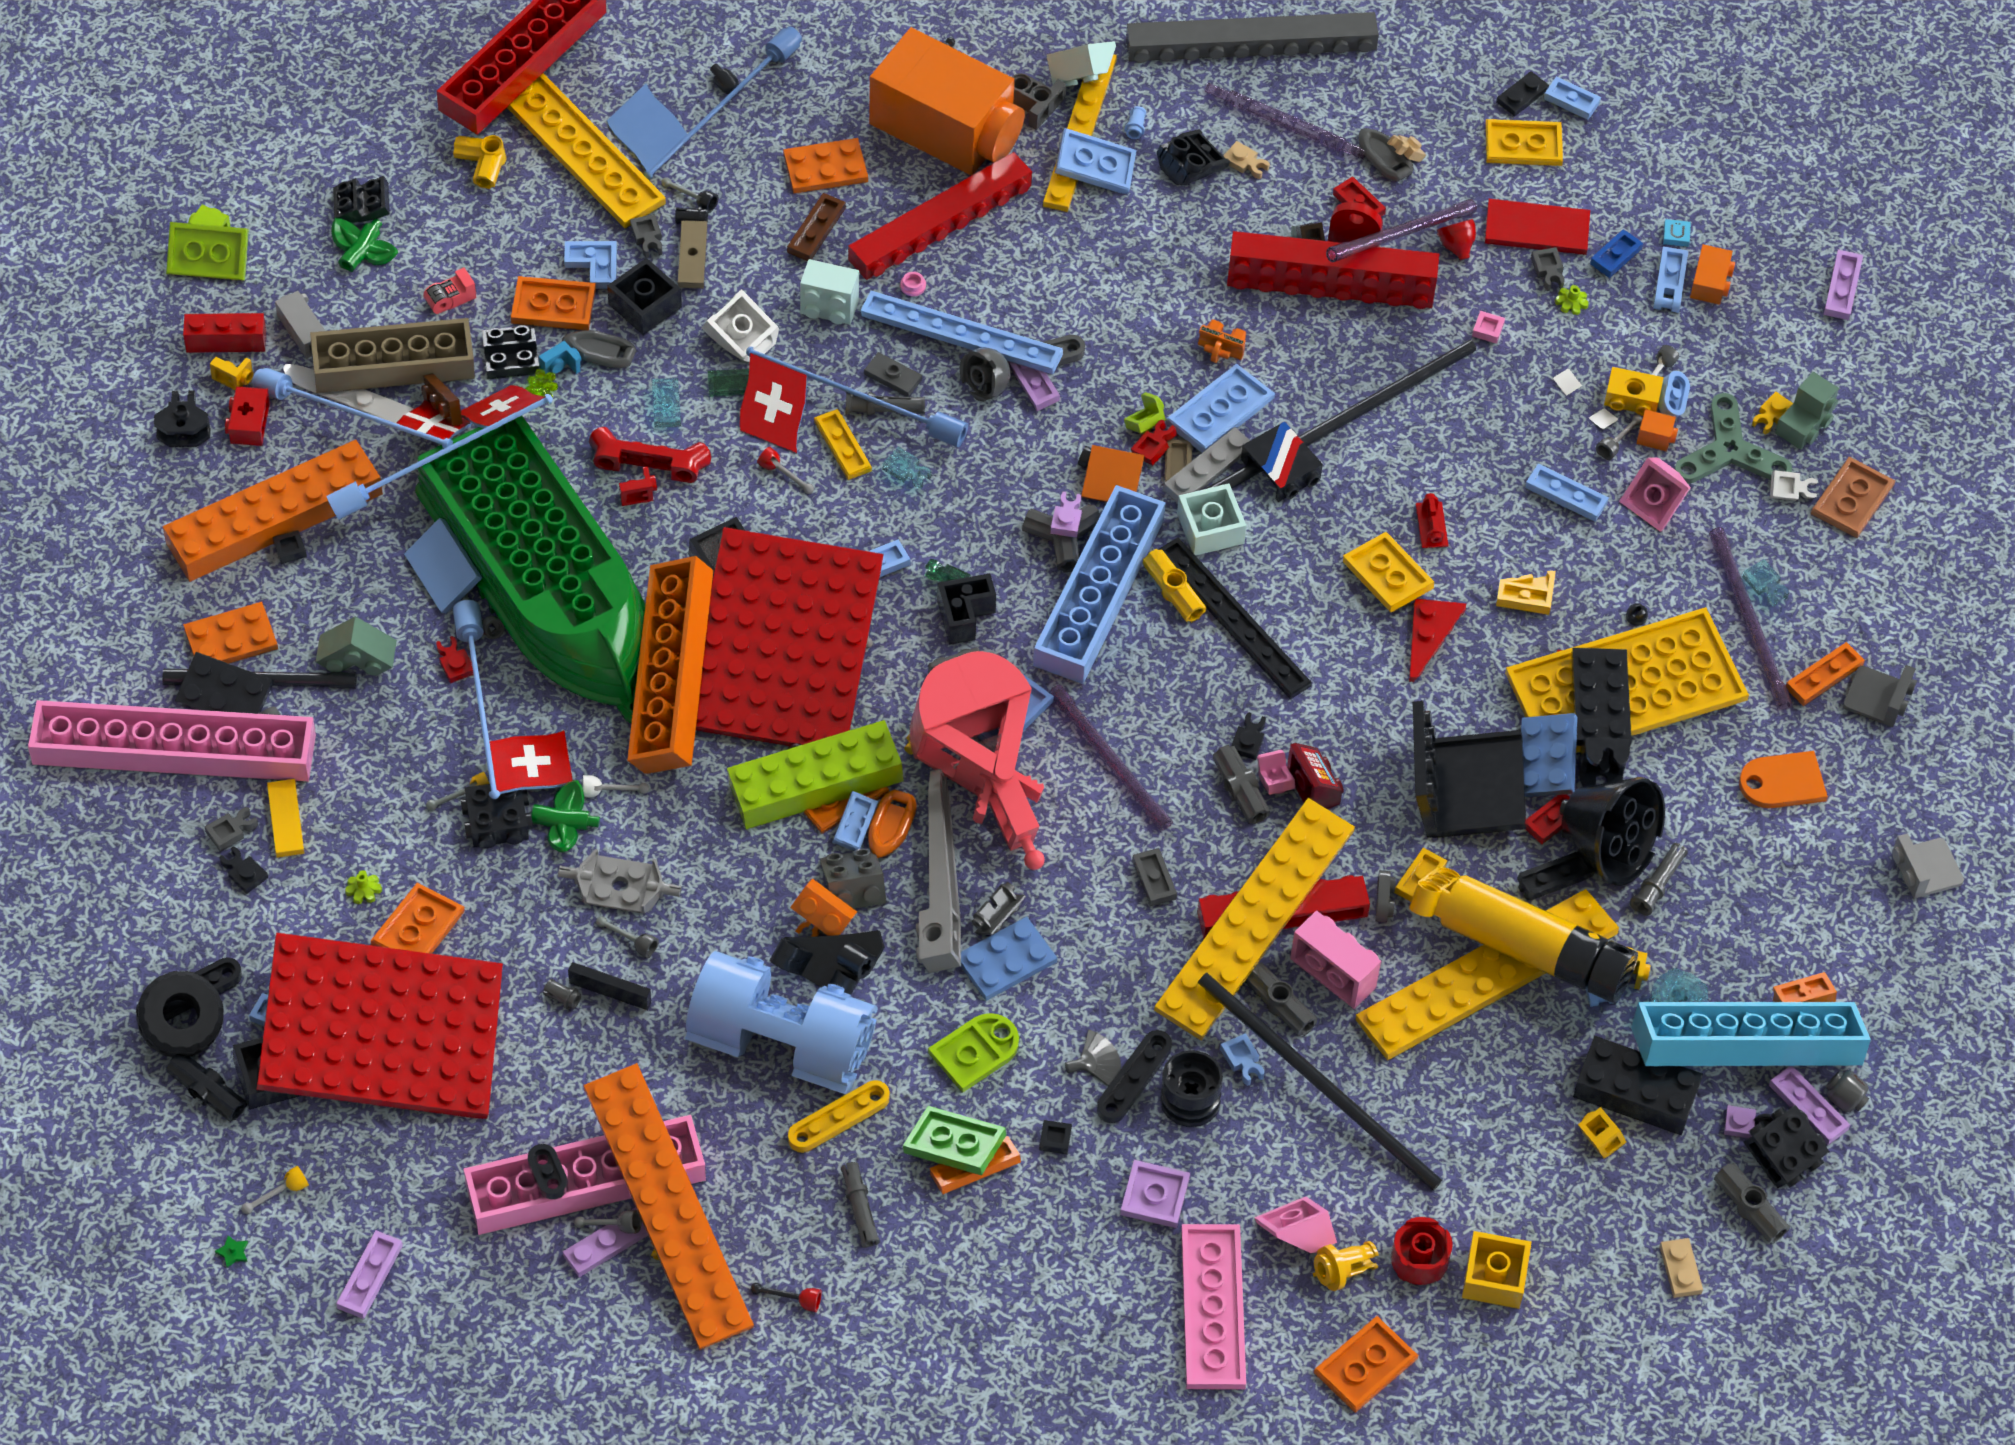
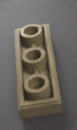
M707 221L681 222L678 286L680 288H704Z

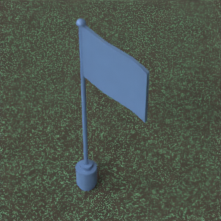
M791 26L781 29L766 44V54L768 57L688 134L677 118L654 97L647 83L607 120L608 126L615 137L636 156L645 169L644 176L647 179H652L653 174L771 60L774 62L779 61L780 63L785 62L800 47L802 36Z

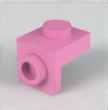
M1283 750L1258 755L1259 778L1269 795L1282 794L1285 791L1295 789V779L1286 766Z

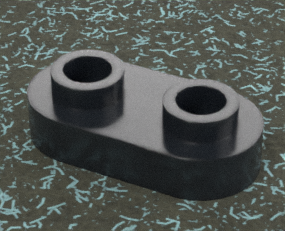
M538 1144L532 1147L528 1153V1166L539 1192L547 1199L562 1197L567 1192L568 1181L555 1149L547 1144ZM540 1160L548 1161L544 1165L538 1163ZM551 1184L558 1185L555 1189H550L548 1186Z

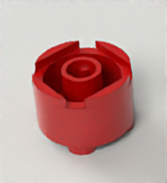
M1415 1217L1406 1221L1395 1234L1391 1252V1263L1398 1277L1403 1281L1416 1285H1427L1441 1280L1449 1265L1453 1247L1452 1237L1447 1229L1445 1230L1439 1225L1438 1221L1432 1218Z

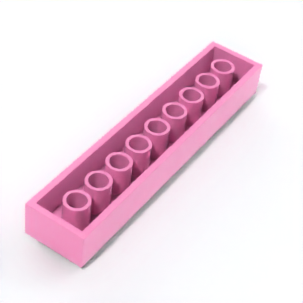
M37 700L28 749L32 765L274 780L295 779V781L309 782L316 732L313 717Z

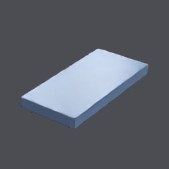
M1235 364L1167 417L1165 424L1168 427L1175 426L1177 434L1203 453L1234 427L1238 428L1274 399L1275 393L1238 364Z

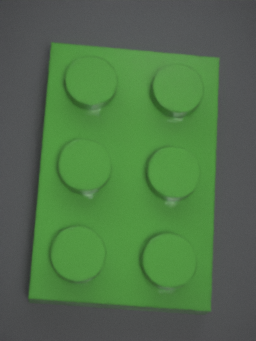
M927 1106L904 1142L903 1151L908 1155L982 1175L1005 1139L1006 1128Z

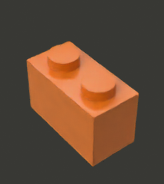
M1702 244L1690 298L1720 305L1722 296H1728L1731 282L1726 281V278L1733 275L1735 262L1731 261L1733 251Z

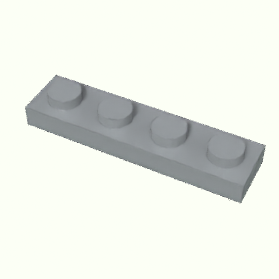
M1234 427L1166 481L1162 489L1177 503L1179 495L1202 490L1241 458L1242 445L1250 440Z

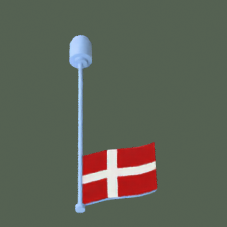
M270 368L258 369L252 379L253 387L268 389L270 397L283 400L293 393L441 444L443 448L452 445L453 440L451 439L473 424L467 419L462 418L463 424L452 426L425 400L419 407L404 414L397 423L295 389L289 375Z

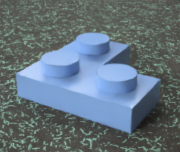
M565 241V268H590V283H596V289H607V285L616 280L617 241Z

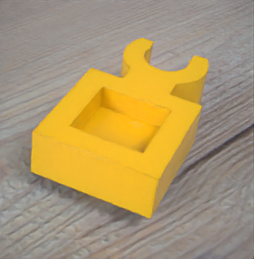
M1775 392L1760 407L1759 412L1761 414L1754 417L1752 426L1755 427L1758 423H1764L1766 426L1763 433L1768 434L1772 429L1773 422L1778 424L1779 418L1793 403L1778 392Z

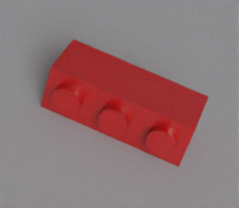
M264 313L184 314L183 337L186 353L265 352L267 331Z

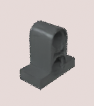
M1015 74L1012 76L1015 79L1013 104L1029 112L1028 126L1037 130L1064 101L1066 83L1057 79L1051 87H1048L1026 74Z

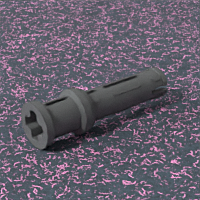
M846 392V415H850L851 412L867 413L868 415L875 414V412L898 413ZM868 392L867 394L907 411L925 414V397L875 396L873 392Z
M1673 843L1652 877L1642 882V889L1638 895L1633 896L1630 900V905L1635 911L1644 916L1651 915L1654 911V904L1665 894V885L1688 854L1685 846L1682 845L1680 850L1677 851L1680 843Z

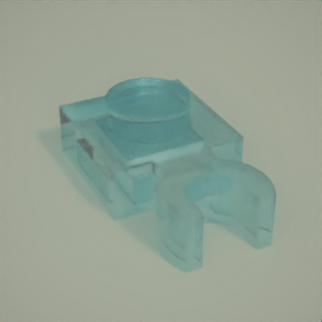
M899 446L882 463V470L903 483L907 478H910L913 485L920 489L923 488V480L919 477L924 476L930 480L932 476V471L928 467L919 466L920 459Z
M1765 559L1743 571L1742 578L1758 595L1765 592L1767 600L1772 606L1777 605L1778 598L1775 596L1776 594L1781 595L1784 600L1788 599L1789 590L1784 585L1779 584L1781 577Z

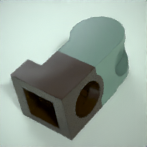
M1311 222L1291 227L1293 238L1325 241L1322 222Z

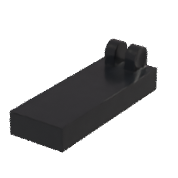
M1577 851L1520 872L1517 877L1519 882L1518 888L1521 892L1525 891L1524 897L1527 901L1534 900L1593 877L1596 871Z

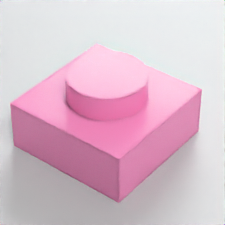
M1480 311L1472 337L1497 344L1505 318Z

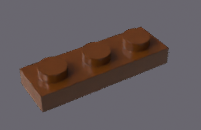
M823 193L788 244L787 253L806 261L812 260L846 209V202Z
M433 373L423 375L424 385L421 386L424 400L428 401L433 409H436L441 417L445 418L452 426L463 424L459 399Z

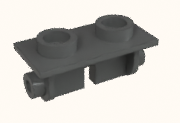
M1009 882L1001 884L989 897L995 906L993 907L990 902L986 901L973 915L972 923L978 928L975 933L978 935H993L1002 928V923L1019 909V904L1026 896L1015 895L1013 892L1015 888Z

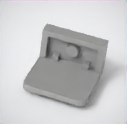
M1908 833L1897 837L1892 849L1893 859L1898 865L1904 882L1914 899L1959 887L1963 884L1964 878L1943 838H1936L1913 845Z

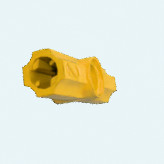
M1155 549L1149 552L1143 559L1142 564L1162 589L1161 594L1163 598L1174 605L1186 622L1190 621L1192 623L1198 620L1205 613L1206 606L1187 583L1185 572L1176 568L1163 550Z

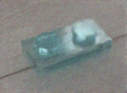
M678 378L652 379L654 427H681Z

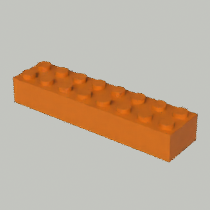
M355 439L162 526L165 542L185 576L191 582L272 545V537L297 530L301 532L336 516L327 499V495L355 481L358 486L363 484L367 488L381 481V477ZM382 486L369 492L370 499L366 500V502L383 495Z
M697 556L650 565L627 758L628 762L644 774L692 766L713 570Z

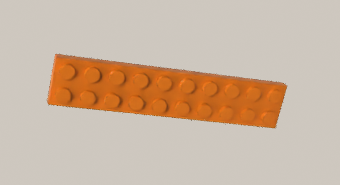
M638 1063L585 1084L583 1086L584 1091L699 1350L754 1328L753 1321Z

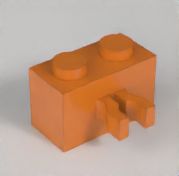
M813 878L790 907L806 919L798 926L795 932L800 934L805 927L813 924L811 937H817L820 930L828 936L841 935L857 913L855 909Z

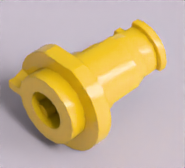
M1366 1241L1361 1246H1350L1337 1250L1331 1244L1323 1246L1317 1250V1255L1314 1258L1315 1272L1312 1273L1313 1277L1317 1276L1320 1283L1331 1291L1343 1289L1346 1284V1278L1362 1274L1367 1269L1375 1270L1378 1268V1265L1370 1260V1258L1379 1256L1377 1248L1371 1241Z

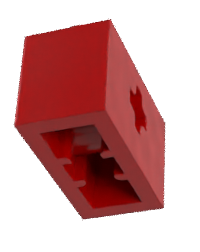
M236 386L235 396L230 397L229 400L231 417L226 418L225 434H229L231 444L263 445L270 407L268 389Z

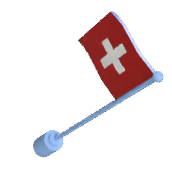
M510 385L461 410L462 418L484 429L367 488L363 484L358 486L355 481L327 495V499L336 517L340 520L368 506L366 500L370 499L369 492L547 402L551 404L553 401L552 396L549 394H545L546 397L535 395L523 387Z
M463 600L456 603L453 607L456 635L459 640L468 642L491 787L489 792L490 798L497 799L500 794L517 790L564 786L573 780L564 730L548 735L513 736L489 741L474 642L480 639L484 633L480 606L473 600Z

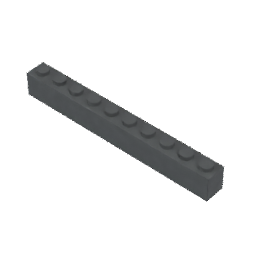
M1375 12L1127 23L1126 30L1129 62L1137 61L1139 63L1151 60L1168 62L1173 59L1196 60L1197 58H1245L1247 56L1260 55L1262 57H1269L1281 54L1293 56L1303 53L1318 55L1325 52H1335L1338 54L1347 51L1369 52L1377 50L1379 37Z

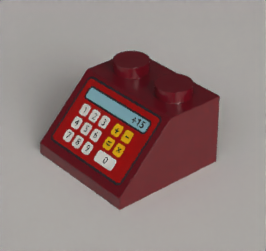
M1299 743L1290 744L1287 768L1295 779V789L1303 803L1310 798L1326 809L1340 805L1341 796L1344 793L1343 785L1340 779L1335 778L1332 774L1328 758L1326 756L1323 757L1316 747Z

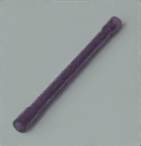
M1467 199L1453 204L1451 207L1350 242L1340 243L1326 250L1327 259L1330 262H1336L1348 258L1352 254L1435 225L1474 214L1477 210V205L1474 200Z
M1722 527L1714 528L1709 532L1710 539L1716 554L1720 558L1766 675L1777 710L1790 709L1793 706L1786 685L1781 679L1731 552V546L1725 530Z

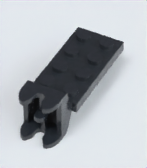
M1572 648L1574 714L1578 717L1576 746H1581L1579 757L1580 782L1582 786L1587 787L1596 785V777L1604 776L1607 783L1623 780L1632 742L1627 649Z

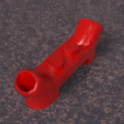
M607 427L595 429L589 438V444L595 451L594 465L599 469L617 472L620 471L622 463L642 467L648 466V468L671 471V480L694 483L697 480L699 470L710 465L712 458L710 450L702 442H697L684 450H679L663 445L654 446L638 441L617 440Z

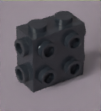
M490 784L464 787L466 798L460 799L462 814L469 817V822H464L466 839L472 838L473 848L488 849L495 846V844L508 843L515 845L523 840H529L528 830L533 829L531 813H525L524 806H529L527 789L503 793L497 799H492L489 796L491 791Z
M1796 1105L1788 1110L1784 1106L1770 1115L1772 1119L1767 1125L1763 1122L1757 1124L1748 1131L1751 1136L1743 1142L1777 1188L1785 1184L1790 1188L1803 1179L1800 1173L1807 1168L1810 1172L1814 1171L1824 1163L1822 1157L1830 1152L1826 1147L1824 1138L1814 1131L1809 1124L1807 1115L1798 1109Z

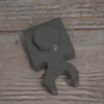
M655 214L630 219V227L636 244H643L644 257L649 258V249L651 248L656 249L658 254L662 255V243L660 241L662 240V234Z
M1557 247L1532 251L1531 260L1537 277H1545L1544 288L1550 291L1551 282H1556L1560 289L1563 288L1565 279L1562 273L1564 267Z
M245 807L239 810L235 818H232L227 813L204 827L206 834L221 852L244 839L242 831L254 830L258 826V820L256 817L248 821L244 820L251 815L250 809Z

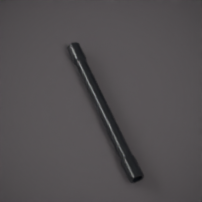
M164 668L162 675L163 685H182L188 669ZM253 672L272 679V686L356 689L357 682L356 672Z

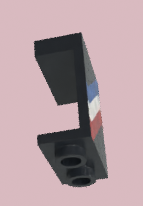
M1285 421L1242 445V462L1245 465L1253 461L1277 487L1275 499L1278 502L1285 498H1294L1299 493V490L1306 486L1313 487L1321 479L1323 464Z

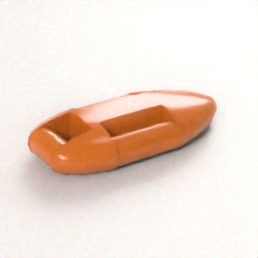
M894 789L886 793L878 803L868 828L869 847L871 852L876 854L877 858L891 854L906 839L917 809L916 799L912 794ZM893 800L907 804L906 808L892 804Z

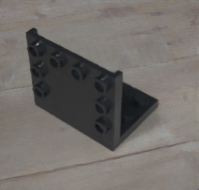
M1413 701L1415 797L1427 838L1526 829L1523 739L1521 730L1436 738L1435 725H1432L1431 711H1426L1424 701Z

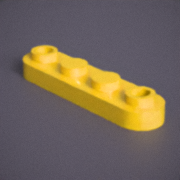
M878 1080L869 1081L793 1124L788 1131L789 1146L797 1152H808L881 1111L889 1103L890 1091L888 1086ZM873 1095H878L880 1099L877 1101H873L870 1099V1097ZM804 1136L807 1138V1141L799 1142L797 1139Z

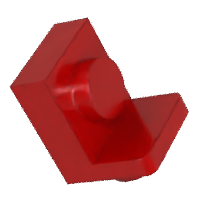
M648 466L642 467L643 479L619 483L622 506L653 501V491H657L655 475L650 476Z

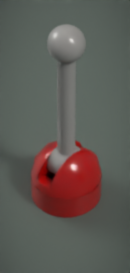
M767 447L760 454L757 464L767 470L777 468L800 485L806 494H811L814 491L812 484H806L780 464V456L773 448Z

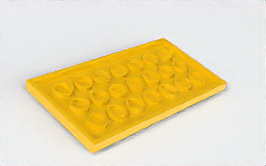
M1706 607L1572 647L1627 649L1631 736L1748 701L1749 694ZM1572 648L1506 667L1505 674L1525 717L1574 713ZM1576 746V753L1580 752L1581 746Z

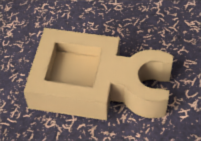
M1393 135L1387 142L1388 145L1396 149L1395 152L1397 154H1404L1410 160L1420 162L1426 156L1420 149L1421 143L1412 136L1407 138L1401 135Z
M1238 141L1223 155L1225 159L1228 158L1231 161L1230 167L1241 173L1248 169L1251 171L1252 176L1257 179H1261L1263 173L1257 168H1263L1268 171L1270 163L1267 160L1256 159L1258 152Z

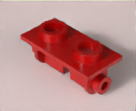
M1428 493L1425 495L1422 503L1415 504L1422 548L1448 547L1442 502H1439L1435 494Z

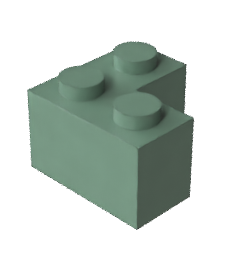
M1812 372L1798 387L1792 406L1779 418L1775 434L1800 450L1807 443L1811 445L1818 437L1819 430L1822 427L1826 429L1834 418L1832 411L1838 404L1836 397L1839 388L1817 373Z
M355 616L320 635L316 663L325 667L330 672H342L355 665L367 674L377 676L393 668L397 640Z

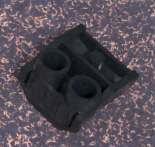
M1200 129L1181 133L1179 136L1173 137L1171 141L1160 145L1157 150L1160 169L1175 185L1188 186L1191 182L1205 178L1214 172L1222 171L1231 162L1228 158L1225 159L1205 138Z

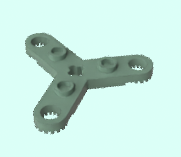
M1728 393L1715 395L1711 402L1715 441L1681 458L1675 465V470L1680 473L1687 484L1694 483L1731 463L1771 480L1772 466L1774 465L1782 466L1785 472H1792V464L1788 459L1743 440L1738 402L1734 396ZM1720 402L1728 403L1731 406V408L1728 410H1723L1719 408L1717 404ZM1733 445L1734 450L1727 452L1726 447ZM1689 466L1693 468L1695 473L1691 475L1685 474L1681 471V468Z

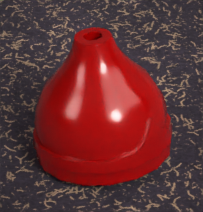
M1473 219L1437 229V235L1446 249L1454 253L1459 260L1470 258V250L1476 238V226Z

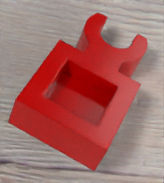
M1158 421L1155 425L1154 433L1146 431L1131 448V452L1144 455V461L1153 466L1169 448L1167 441L1176 436L1175 426L1172 425L1168 430L1163 431L1166 428L1165 421Z
M450 636V647H443L440 641L436 642L437 651L443 656L439 658V661L450 684L473 675L472 662L465 649L457 651V640L454 636Z

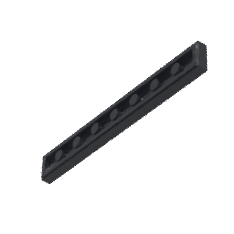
M1179 537L1158 549L1164 551L1176 568L1185 572L1187 583L1206 606L1207 610L1290 700L1311 687L1312 682Z

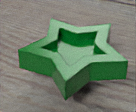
M227 1236L225 1245L215 1250V1253L225 1258L227 1268L236 1261L248 1262L244 1253L248 1241L236 1242L230 1236Z

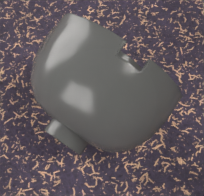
M983 347L969 351L967 355L962 357L960 362L962 383L966 382L975 391L969 393L978 401L984 402L999 396L1009 385L1011 377L1009 364L1003 354L995 349ZM977 386H983V391L978 390Z

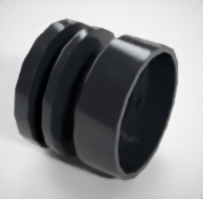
M1189 1050L1173 1055L1165 1063L1162 1073L1160 1101L1162 1111L1168 1119L1177 1125L1198 1127L1210 1122L1217 1115L1221 1102L1223 1082L1222 1069L1218 1062L1207 1053Z

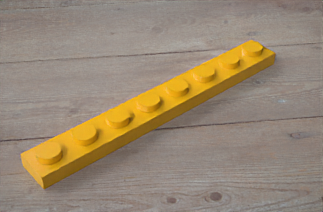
M1113 54L1108 72L1098 75L1099 80L1085 83L1082 81L1067 129L1089 136L1093 135L1117 55ZM1055 164L1043 201V207L1068 212L1078 180L1056 174Z

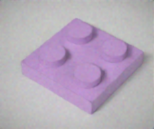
M1134 1160L1120 1215L1177 1228L1190 1173Z

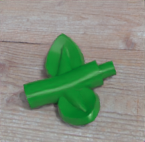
M334 219L331 227L333 241L337 247L346 251L338 260L341 268L353 272L364 259L373 265H383L396 257L398 250L394 245L383 240H377L380 235L379 229L382 226L380 220L374 219L371 223H366L360 231L347 220Z
M578 780L568 782L557 791L554 796V808L534 804L532 810V823L550 827L547 840L550 846L558 852H566L576 844L578 839L577 830H587L588 826L598 828L600 817L591 816L590 811L582 810L584 806V792Z

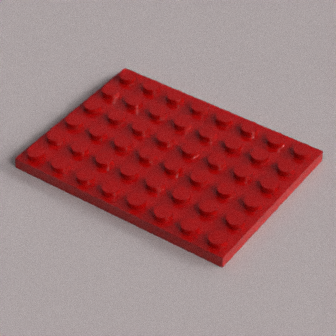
M724 527L711 587L696 731L790 746L794 743L804 745L849 731L855 709L884 554Z
M276 932L256 1090L487 1119L489 1115L503 963Z

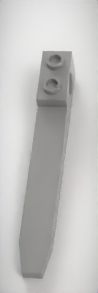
M941 769L930 771L929 909L919 911V923H916V933L919 938L916 956L918 962L922 963L929 973L961 967V919L951 805L947 778Z

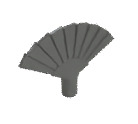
M1088 1029L1081 1057L1065 1062V1068L1067 1073L1085 1070L1109 1086L1121 1070V1061L1118 1051L1106 1037Z

